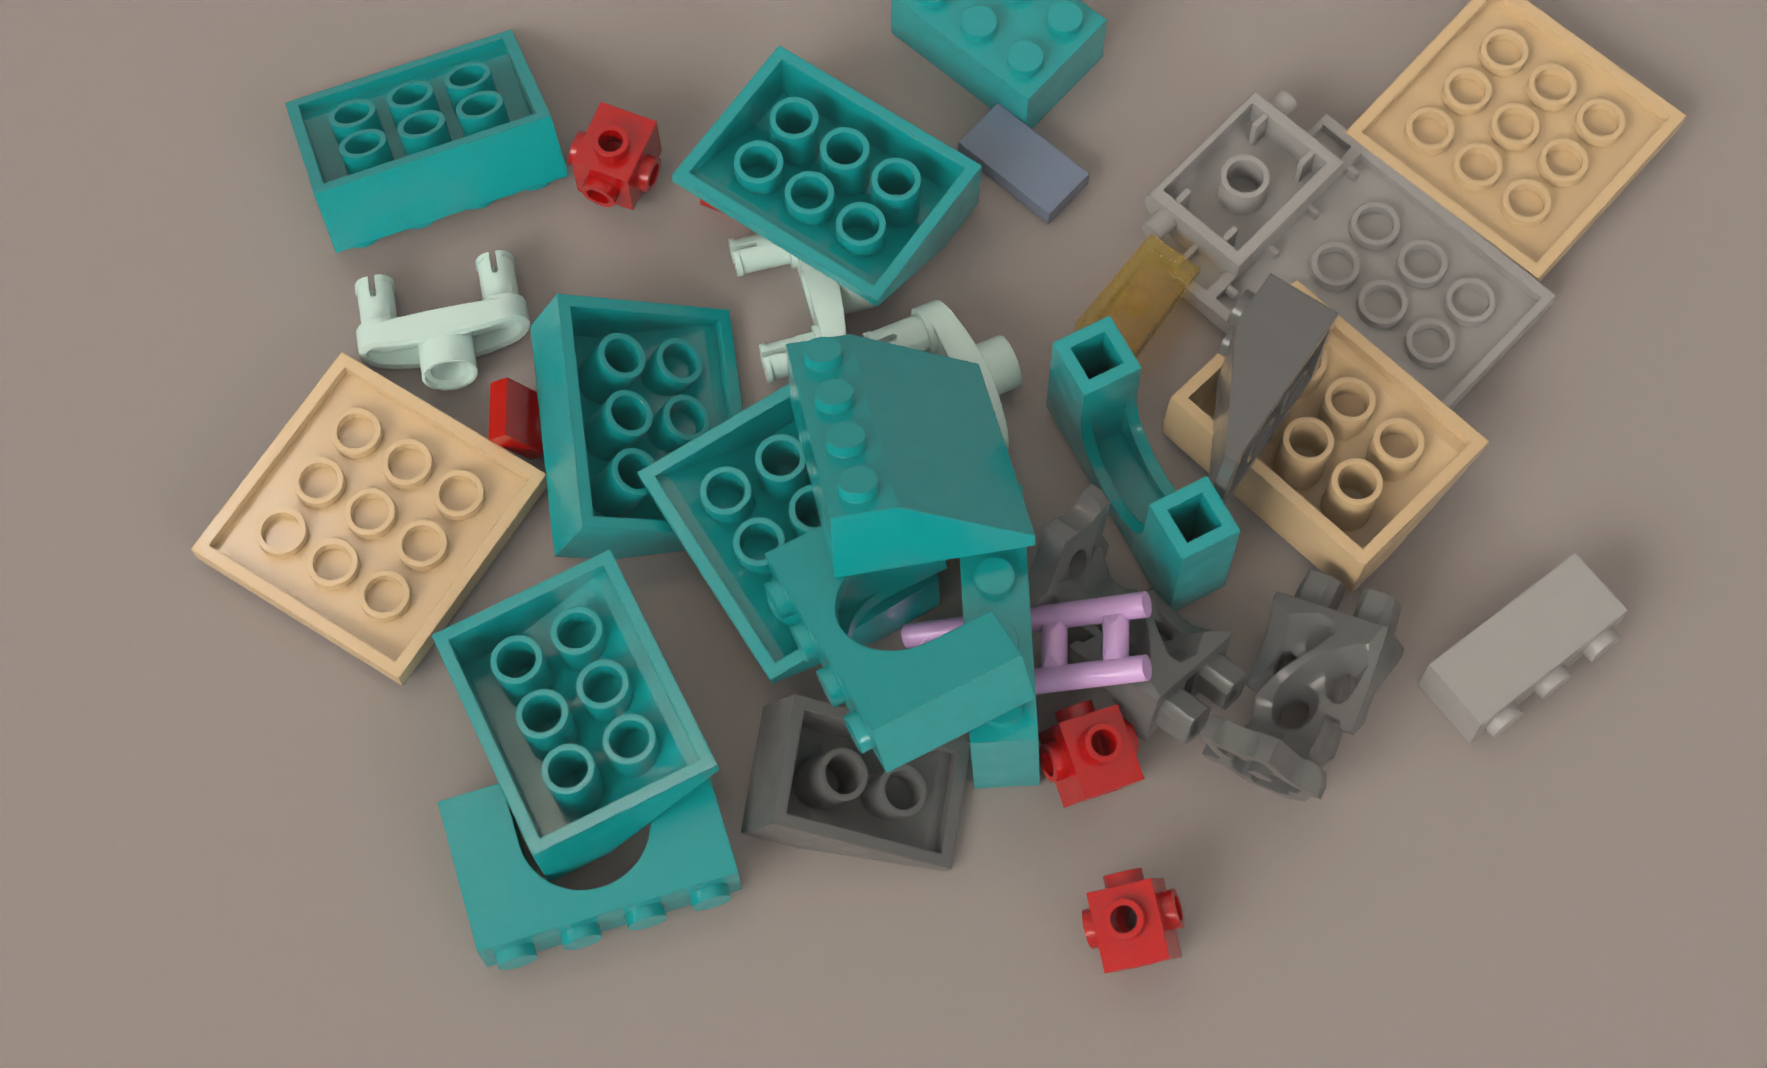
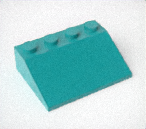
M512 29L285 102L315 199L336 253L350 248L368 247L380 238L407 229L425 228L433 224L437 219L467 209H482L497 199L525 190H539L548 186L552 181L569 176L551 115Z
M779 45L672 174V182L878 307L947 245L979 203L982 165Z
M557 293L530 326L545 472L547 474L546 482L554 557L592 558L609 549L615 559L685 551V548L643 485L637 472L743 411L730 311L728 309Z
M852 334L817 337L808 341L786 344L791 406L835 578L1035 545V533L979 364Z
M789 384L637 472L643 485L771 684L821 664L818 658L809 663L805 661L790 631V626L796 624V621L792 615L781 620L764 586L765 583L774 579L764 553L821 526L791 406ZM934 574L875 605L858 623L852 640L865 646L887 637L903 627L904 624L910 623L940 604V591L937 575Z
M610 549L432 634V638L529 850L549 882L610 853L720 770Z

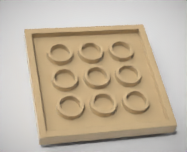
M1471 0L1345 133L1470 226L1540 282L1681 128L1687 115L1528 0Z
M341 352L191 550L196 558L403 686L434 644L432 634L445 629L547 488V474Z

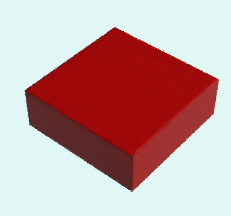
M508 377L493 381L490 384L488 439L530 460L544 456L537 391Z

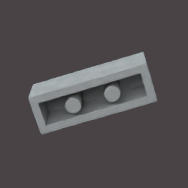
M1575 552L1431 662L1418 686L1469 744L1486 731L1493 738H1496L1524 714L1518 706L1534 693H1537L1542 700L1548 698L1572 677L1573 674L1567 668L1583 655L1590 662H1594L1612 648L1621 638L1615 630L1629 610Z

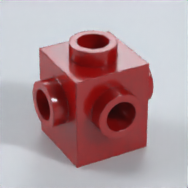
M600 102L587 131L580 130L576 134L569 151L568 163L573 168L578 191L582 192L588 200L597 205L613 207L616 204L634 210L642 192L649 193L653 189L660 173L661 158L659 156L662 148L657 121Z
M1092 700L1069 706L1055 712L1058 724L1038 734L1041 742L1039 746L1041 768L1046 778L1052 783L1055 782L1064 808L1123 789L1145 779L1136 756L1139 751V743L1135 729L1126 718L1122 717L1118 704L1097 711Z
M1135 868L1103 876L1105 889L1086 893L1089 908L1082 910L1083 929L1090 948H1099L1104 973L1120 972L1182 957L1176 930L1184 928L1183 910L1177 891L1174 888L1167 890L1164 878L1144 879L1142 868ZM1132 909L1137 915V923L1134 928L1129 921Z

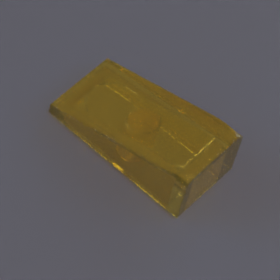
M1150 234L1075 322V332L1110 315L1137 358L1198 276L1201 268Z

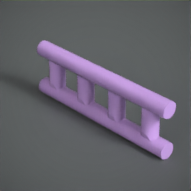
M1146 591L1046 604L1030 608L1032 633L1041 632V667L1034 668L1036 695L1144 682L1151 679L1152 666L1148 655L1129 656V620L1151 616L1152 604L1150 596ZM963 616L906 623L901 631L903 644L907 649L923 645L963 625ZM1103 624L1102 660L1068 664V628Z

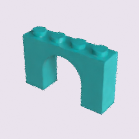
M1109 315L1053 342L1046 407L1091 483L1102 490L1110 501L1108 512L1154 590L1176 611L1225 586L1241 530L1208 476L1176 490L1165 475L1150 447L1138 412L1137 392L1142 367Z
M1019 485L1023 496V485ZM1022 547L960 557L963 624L992 610L1022 654L1034 694V699L969 731L974 788L1040 785L1039 739L1027 548Z
M822 525L764 553L774 578L764 584L772 605L781 620L791 615L793 616L796 624L790 626V631L802 656L807 663L818 658L823 668L817 670L816 674L827 698L834 708L845 703L850 713L843 716V719L855 745L861 754L872 749L886 773L1034 699L1023 656L992 610L923 645L896 651L877 650L852 640L858 623L870 609L884 599L946 569L945 560L835 578Z
M710 777L651 821L646 848L631 870L608 885L588 890H573L557 886L542 878L530 867L526 859L516 819L499 783L438 801L477 953L486 967L497 964L500 970L519 968L534 962L538 958L536 952L561 944L565 950L588 947L603 938L601 932L627 925L629 930L650 928L667 919L666 912L692 905L695 911L712 909L727 903L731 899V892L742 889L739 872Z

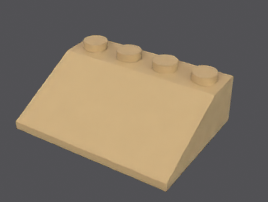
M1298 280L1291 284L1293 287L1326 305ZM1338 315L1316 374L1233 495L1322 573L1340 580L1346 587L1345 593L1350 596L1397 549L1482 453L1489 441ZM1218 353L1170 397L1161 432L1208 473L1210 470L1217 381L1225 357Z

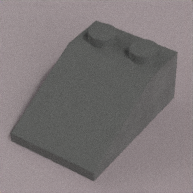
M1271 273L1256 294L1246 289L1240 296L1227 319V323L1231 325V328L1228 330L1217 351L1225 359L1217 381L1209 479L1225 505L1316 374L1339 314Z
M792 694L763 706L741 834L800 849L941 871L951 870L970 753V742L955 738L886 773L872 749L861 754L855 745L843 719V716L850 713L848 708L841 706L834 708L831 703L798 694Z

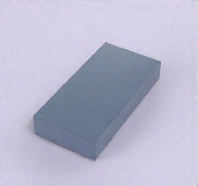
M999 103L958 142V152L982 165L983 173L1048 224L1088 184V172Z

